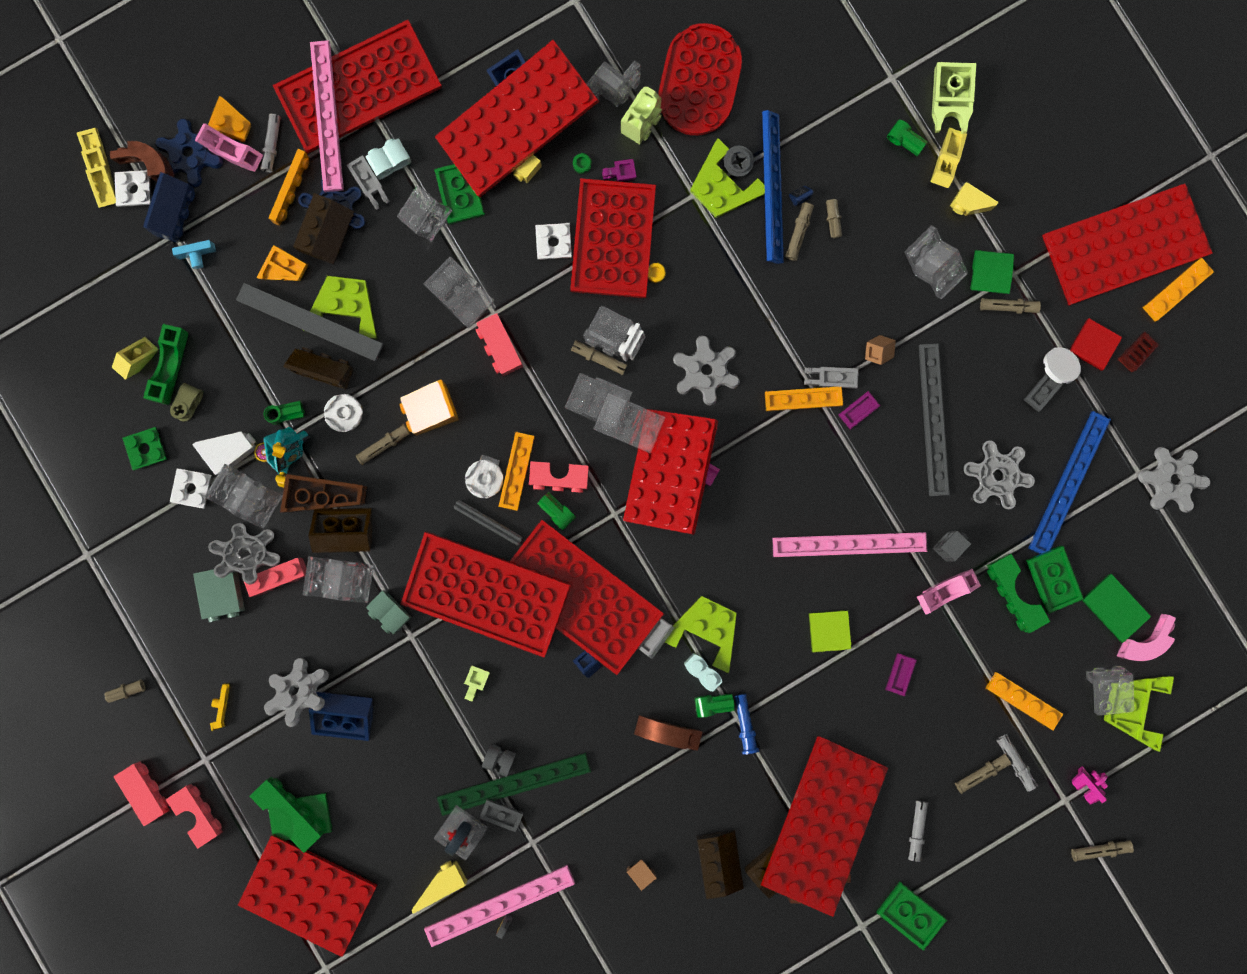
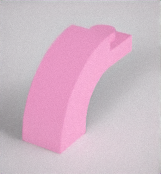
M207 124L202 125L195 139L196 142L205 146L214 154L250 171H256L263 157V154L250 146L230 139Z
M970 569L928 588L917 598L926 615L951 600L971 593L981 585L973 569Z
M1161 614L1152 635L1142 642L1127 639L1122 643L1117 656L1134 661H1147L1159 657L1171 647L1175 640L1168 635L1175 627L1174 622L1176 618L1171 615Z

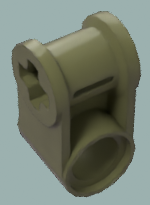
M183 383L170 408L171 415L183 422L191 420L198 404L202 400L203 391Z

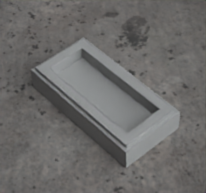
M660 618L638 649L653 659L675 627Z

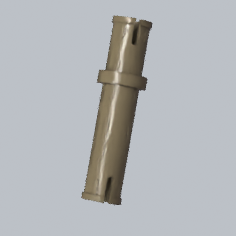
M802 203L800 214L795 220L796 226L785 256L787 259L797 261L807 227L810 226L809 220L814 205L810 203Z
M982 298L980 302L981 310L1013 311L1017 314H1022V312L1039 313L1041 307L1040 301H1023V299L1019 298L1018 300Z
M575 340L573 344L575 346H572L571 349L572 352L586 357V360H592L621 375L625 371L623 369H626L628 365L578 340Z
M402 424V426L391 433L387 432L385 437L359 454H356L360 464L364 465L367 461L379 455L387 448L396 446L398 441L410 435L406 425Z
M1006 754L992 762H986L984 767L954 783L958 791L963 794L987 778L995 777L997 772L1007 766L1012 765Z
M1131 840L1116 843L1110 841L1104 845L1071 849L1072 858L1075 862L1105 856L1116 857L1118 854L1134 852Z

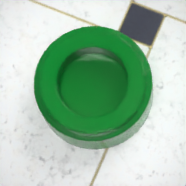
M580 153L574 157L573 168L576 172L584 174L591 169L592 161L587 154Z

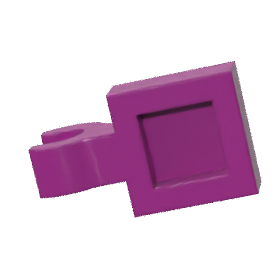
M633 159L615 161V167L602 169L603 180L617 177V182L636 179Z

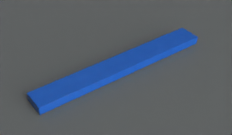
M766 110L762 112L767 261L779 264L784 261L779 114Z
M1095 411L1091 412L1028 549L1038 554L1051 550L1111 419Z

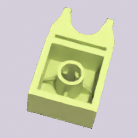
M937 62L934 69L932 118L935 124V133L941 131L944 118L952 116L959 121L961 133L966 134L968 121L973 113L976 63ZM952 82L955 83V86H958V87H956V88L952 87V86H951V83H952Z
M643 87L621 120V133L638 144L648 139L651 134L650 129L652 125H657L661 118V97L649 87Z

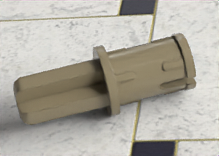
M827 200L828 218L826 220L829 221L830 235L832 238H839L842 236L840 223L842 216L839 215L838 200Z
M143 680L127 685L121 684V687L105 692V700L110 703L122 698L128 699L133 694L144 692L145 684Z

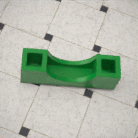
M166 324L162 325L158 340L160 347L159 362L154 375L148 379L144 399L170 405L189 334L186 330Z
M1005 554L986 565L989 569L987 570L989 577L996 581L998 585L997 590L1007 600L1008 604L1006 606L1011 614H1015L1017 626L1021 631L1024 630V632L1031 633L1050 622L1041 605L1027 604L1018 597L1015 590V581L1021 569L1012 554Z
M270 777L249 797L262 810L280 808L286 811L293 821V833L290 839L305 853L325 833L323 826L309 816L310 813L305 807H300L295 802L296 798L282 788L283 785L278 779Z

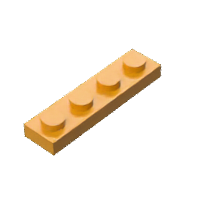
M297 150L269 215V219L279 226L287 217V208L289 204L293 203L296 187H299L302 182L301 175L309 165V156L303 150Z
M1203 258L1198 259L1142 308L1155 322L1158 321L1214 271Z
M842 387L765 392L766 411L843 406Z
M515 432L498 507L518 511L535 436Z
M997 672L994 673L985 688L1053 731L1063 716V713Z

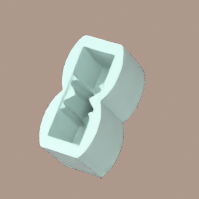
M399 138L390 139L385 142V146L382 148H374L368 152L366 159L378 180L411 163V159Z
M693 653L684 662L689 673L697 677L707 690L713 692L723 682L720 675L714 669L708 667L705 660L698 654Z

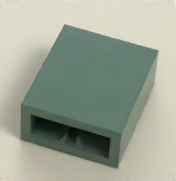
M214 569L193 574L201 619H208L209 622L221 620L220 616L227 615L228 618L240 616L239 612L245 611L238 572H232L225 578H218L214 574Z

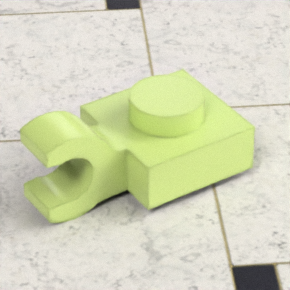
M473 665L471 666L464 683L469 685L464 699L473 701L477 689L483 691L490 672Z

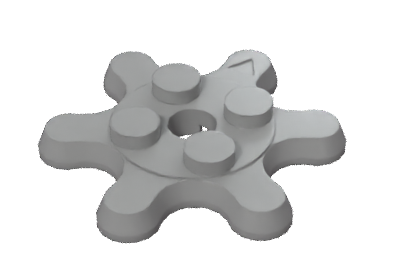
M701 335L696 340L697 351L695 354L686 355L678 352L673 357L675 365L684 368L686 371L685 378L677 384V391L680 394H687L692 389H699L703 394V402L711 406L717 401L716 390L719 386L724 385L734 389L740 383L738 376L729 373L727 370V364L735 358L736 351L733 347L728 346L720 352H714L710 348L709 338ZM703 365L711 366L712 373L710 375L702 373L701 368Z
M986 441L982 446L985 454L984 461L979 464L968 462L964 465V473L968 476L976 477L980 483L979 488L973 494V499L981 504L989 496L996 495L1000 498L1001 505L1005 509H1012L1016 504L1013 495L1015 488L1019 486L1030 488L1035 482L1031 474H1025L1019 470L1018 465L1025 457V451L1022 447L1017 446L1009 454L1003 455L998 452L995 442ZM996 470H1000L1003 473V478L1000 481L994 478L993 473Z
M1162 446L1156 448L1154 455L1158 461L1157 468L1152 471L1142 470L1138 474V479L1141 483L1151 484L1155 487V495L1150 501L1151 507L1155 510H1160L1167 501L1173 500L1177 502L1182 512L1188 513L1194 508V503L1191 500L1192 490L1206 489L1210 485V480L1207 476L1194 473L1193 464L1198 458L1197 453L1192 449H1188L1181 458L1174 459L1167 448ZM1173 474H1176L1180 479L1176 485L1171 482Z
M237 523L231 528L233 537L230 541L221 542L214 540L208 546L211 553L223 557L222 562L214 568V574L218 578H225L232 572L242 573L243 581L249 585L254 584L257 580V568L264 565L275 567L280 562L278 554L266 550V546L274 539L273 531L268 529L263 530L256 536H251L246 532L244 524ZM243 552L250 553V555L243 557V559L239 556Z
M302 658L294 661L293 670L289 675L282 677L279 674H273L269 678V684L272 688H275L276 695L264 705V710L267 715H274L280 710L286 711L285 723L289 727H294L299 723L300 713L303 709L312 708L314 711H319L325 705L324 699L316 694V690L320 684L327 681L329 674L324 669H318L314 673L308 674V662ZM294 687L299 688L298 693L292 695Z

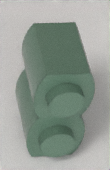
M382 590L366 607L369 610L367 612L368 615L375 621L378 619L382 623V629L388 634H396L412 618L385 590Z

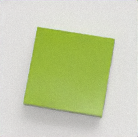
M847 610L809 613L812 652L851 649Z

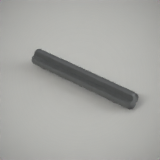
M461 500L456 502L455 510L515 545H520L523 540L521 535Z

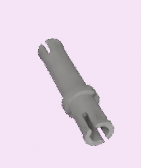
M269 114L265 145L261 152L263 158L260 170L264 171L266 169L265 172L269 173L273 172L274 157L277 156L276 145L281 116L277 115L276 117V114Z
M1007 734L999 737L996 741L1004 754L1009 758L1016 777L1020 778L1027 791L1034 790L1038 787V784L1032 777L1029 766L1025 765Z
M916 800L912 837H909L911 845L908 860L914 861V853H916L915 861L921 862L922 844H925L923 836L928 802L923 801L922 809H920L921 801Z

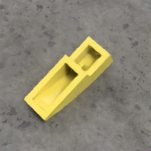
M949 127L931 178L932 183L949 188L961 159L967 134Z

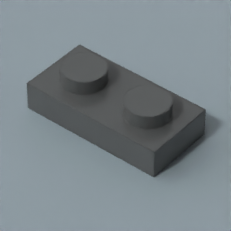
M1045 373L1024 398V401L1039 412L1063 383L1055 382Z
M486 799L480 819L516 832L523 812Z

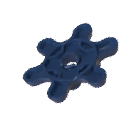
M180 119L177 122L178 134H176L175 138L167 139L160 137L156 140V147L158 150L168 153V161L174 175L178 172H183L187 175L188 184L191 187H198L202 183L201 170L208 166L218 169L222 167L223 159L218 155L212 154L208 148L196 142L195 139L198 134L192 131L191 122L187 119ZM187 148H192V155L186 157L184 155V150H186Z
M321 180L322 191L319 195L329 198L351 210L353 203L361 197V190L355 186L349 188L346 192H324L323 180ZM302 193L298 198V202L302 207L308 208L313 196L308 193ZM354 213L350 226L357 229L362 228L365 224L364 217Z

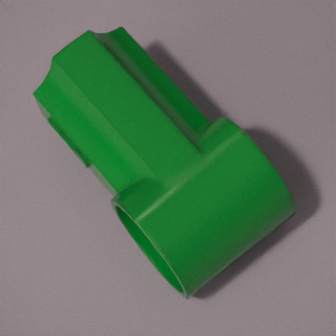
M898 120L887 135V138L897 146L902 145L916 156L919 155L928 142L913 132L911 126L903 120Z
M301 401L278 406L272 405L264 410V418L273 425L305 417ZM278 411V417L271 420V412Z
M549 492L537 503L562 530L576 518L565 505L563 506Z
M732 694L695 697L697 717H709L716 713L735 711Z

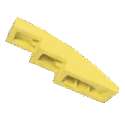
M92 128L77 132L83 150L81 153L87 167L85 171L98 208L115 204V187L98 129Z

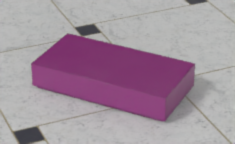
M868 391L838 414V416L849 429H852L881 405Z
M897 653L885 690L905 696L917 660Z

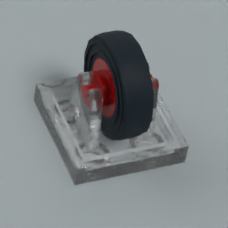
M456 805L434 839L445 846L444 851L450 856L457 854L466 861L488 829V826Z

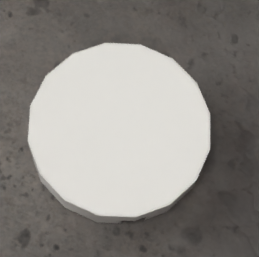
M1053 348L1043 359L1047 375L1057 383L1069 384L1078 378L1081 372L1078 358L1066 348Z
M347 394L336 395L324 407V418L330 428L338 432H349L359 426L363 410L356 398Z
M489 460L473 463L465 474L467 489L479 498L495 496L503 485L501 469Z

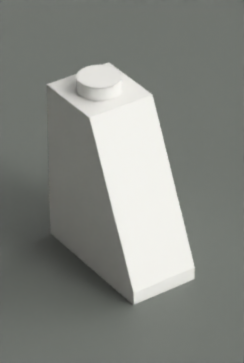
M237 432L195 442L192 445L213 473L217 476H222L255 450L256 446L254 443L256 441L249 433Z

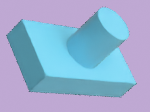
M206 240L174 247L172 252L173 256L179 260L190 258L192 269H200L204 267L201 255L216 252L214 243Z

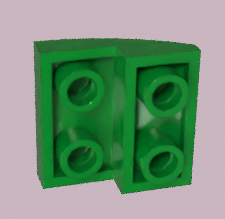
M975 250L970 289L1010 294L1014 254Z

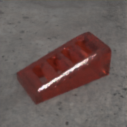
M1143 332L1118 360L1131 372L1136 371L1156 349L1158 344L1146 332ZM1143 339L1151 345L1150 348L1142 341ZM1139 344L1146 350L1145 353L1138 347ZM1134 350H1136V351L1141 355V357H1139V356L1134 352ZM1130 354L1137 360L1136 362L1129 357Z

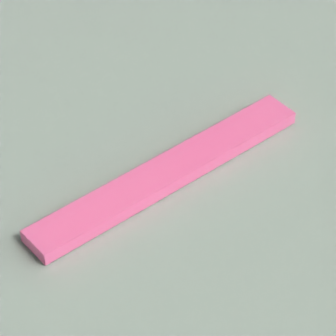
M329 40L310 42L324 192L342 191L344 187L331 45Z
M926 532L772 538L773 557L927 552Z
M568 865L431 924L424 928L431 947L436 946L575 884L574 878Z

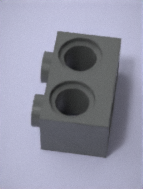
M949 531L932 549L945 561H956L971 543L968 541V536L962 531Z

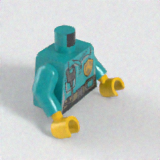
M287 427L264 437L266 460L279 474L275 478L279 487L284 488L290 464L303 455L302 444L310 440L309 435L304 430L297 434L291 427Z

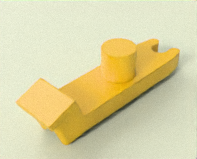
M222 684L220 699L213 698L211 706L218 708L216 721L210 723L211 731L225 727L224 719L230 684Z

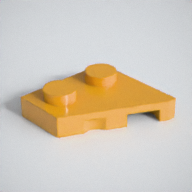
M219 96L208 125L227 137L245 142L251 128V123L223 97Z
M273 245L257 278L300 281L308 264Z

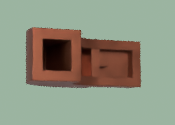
M127 141L128 148L121 147L115 151H110V159L118 164L144 162L147 168V176L155 181H158L160 172L174 177L169 161L161 153L145 143Z
M639 715L634 734L672 747L698 751L702 731Z

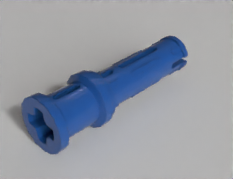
M736 695L734 698L741 729L739 738L742 739L744 749L742 754L760 752L756 745V732L752 729L747 695Z

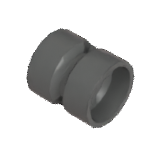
M491 743L484 758L482 768L490 771L495 769L497 774L507 777L516 753L507 749L502 751L501 747Z

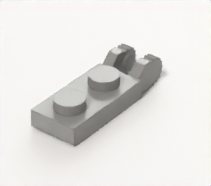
M363 155L347 164L363 193L370 199L376 210L380 207L372 196L375 193L379 192L386 204L390 202Z
M835 367L805 368L804 373L819 374V380L807 379L804 380V385L858 388L859 369Z

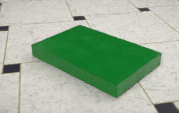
M455 164L434 169L448 225L485 216L481 197L476 195Z
M1058 546L1026 560L1046 613L1050 614L1084 599L1064 546Z
M1112 574L1107 575L1082 600L1122 643L1151 617Z
M326 793L296 798L295 802L300 807L303 806L309 811V816L323 826L325 833L332 832ZM268 808L272 834L284 840H291L293 821L290 815L280 808Z
M901 882L897 884L876 912L923 951L947 921L943 915Z

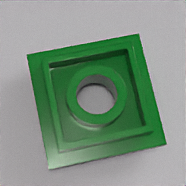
M157 427L123 437L133 471L167 460ZM148 444L150 447L147 454L142 453V446Z

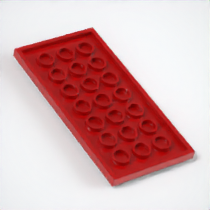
M409 20L332 56L339 138L442 88ZM311 66L273 85L307 154L320 148L313 69Z
M552 40L437 134L435 138L476 195L481 197L596 105L599 100L556 42Z
M1186 184L1042 235L1069 306L1213 254Z
M543 520L540 521L509 561L571 584L556 629L616 675H618L664 614Z
M426 531L401 605L545 658L571 584Z
M818 736L761 886L833 917L888 767Z

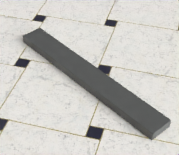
M243 283L236 298V301L375 362L384 344L245 283Z
M939 343L920 344L919 360L929 496L950 495Z

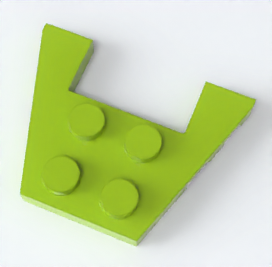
M719 138L713 145L690 189V192L715 218L765 195V185L758 178L745 191H742L717 165L729 150Z
M327 276L310 312L323 317V314L361 318L359 333L377 340L366 281Z
M701 596L673 625L675 628L665 643L676 648L684 630H687L720 646L712 666L728 673L730 670L736 612Z
M1163 676L1111 682L1104 721L1153 750L1160 752L1163 734L1144 730L1151 690L1171 694L1174 677Z

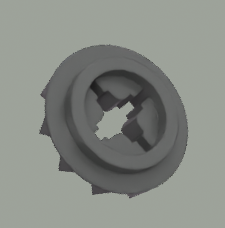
M744 146L730 148L724 157V167L729 174L735 177L748 174L754 164L751 151ZM735 156H738L739 159L745 158V160H743V162L740 163V167L738 164L732 165V163L736 160Z

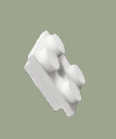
M147 170L115 172L117 207L150 205L151 187ZM133 185H137V192L130 193V188Z
M569 223L535 225L538 260L572 258ZM557 238L559 243L553 247L548 244L549 240Z
M638 323L631 325L627 333L629 335L627 341H623L618 350L620 356L626 362L628 359L634 360L645 339L644 331H642Z
M177 468L170 502L205 509L212 475ZM193 483L196 486V490L193 494H190L187 488Z

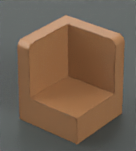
M881 335L871 339L866 345L865 360L880 365L894 358L896 340Z
M643 860L627 868L628 875L641 891L657 878L654 870L649 868Z

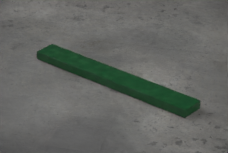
M585 752L514 773L507 777L504 776L437 796L441 814L444 816L485 804L486 799L495 801L590 773L591 768Z

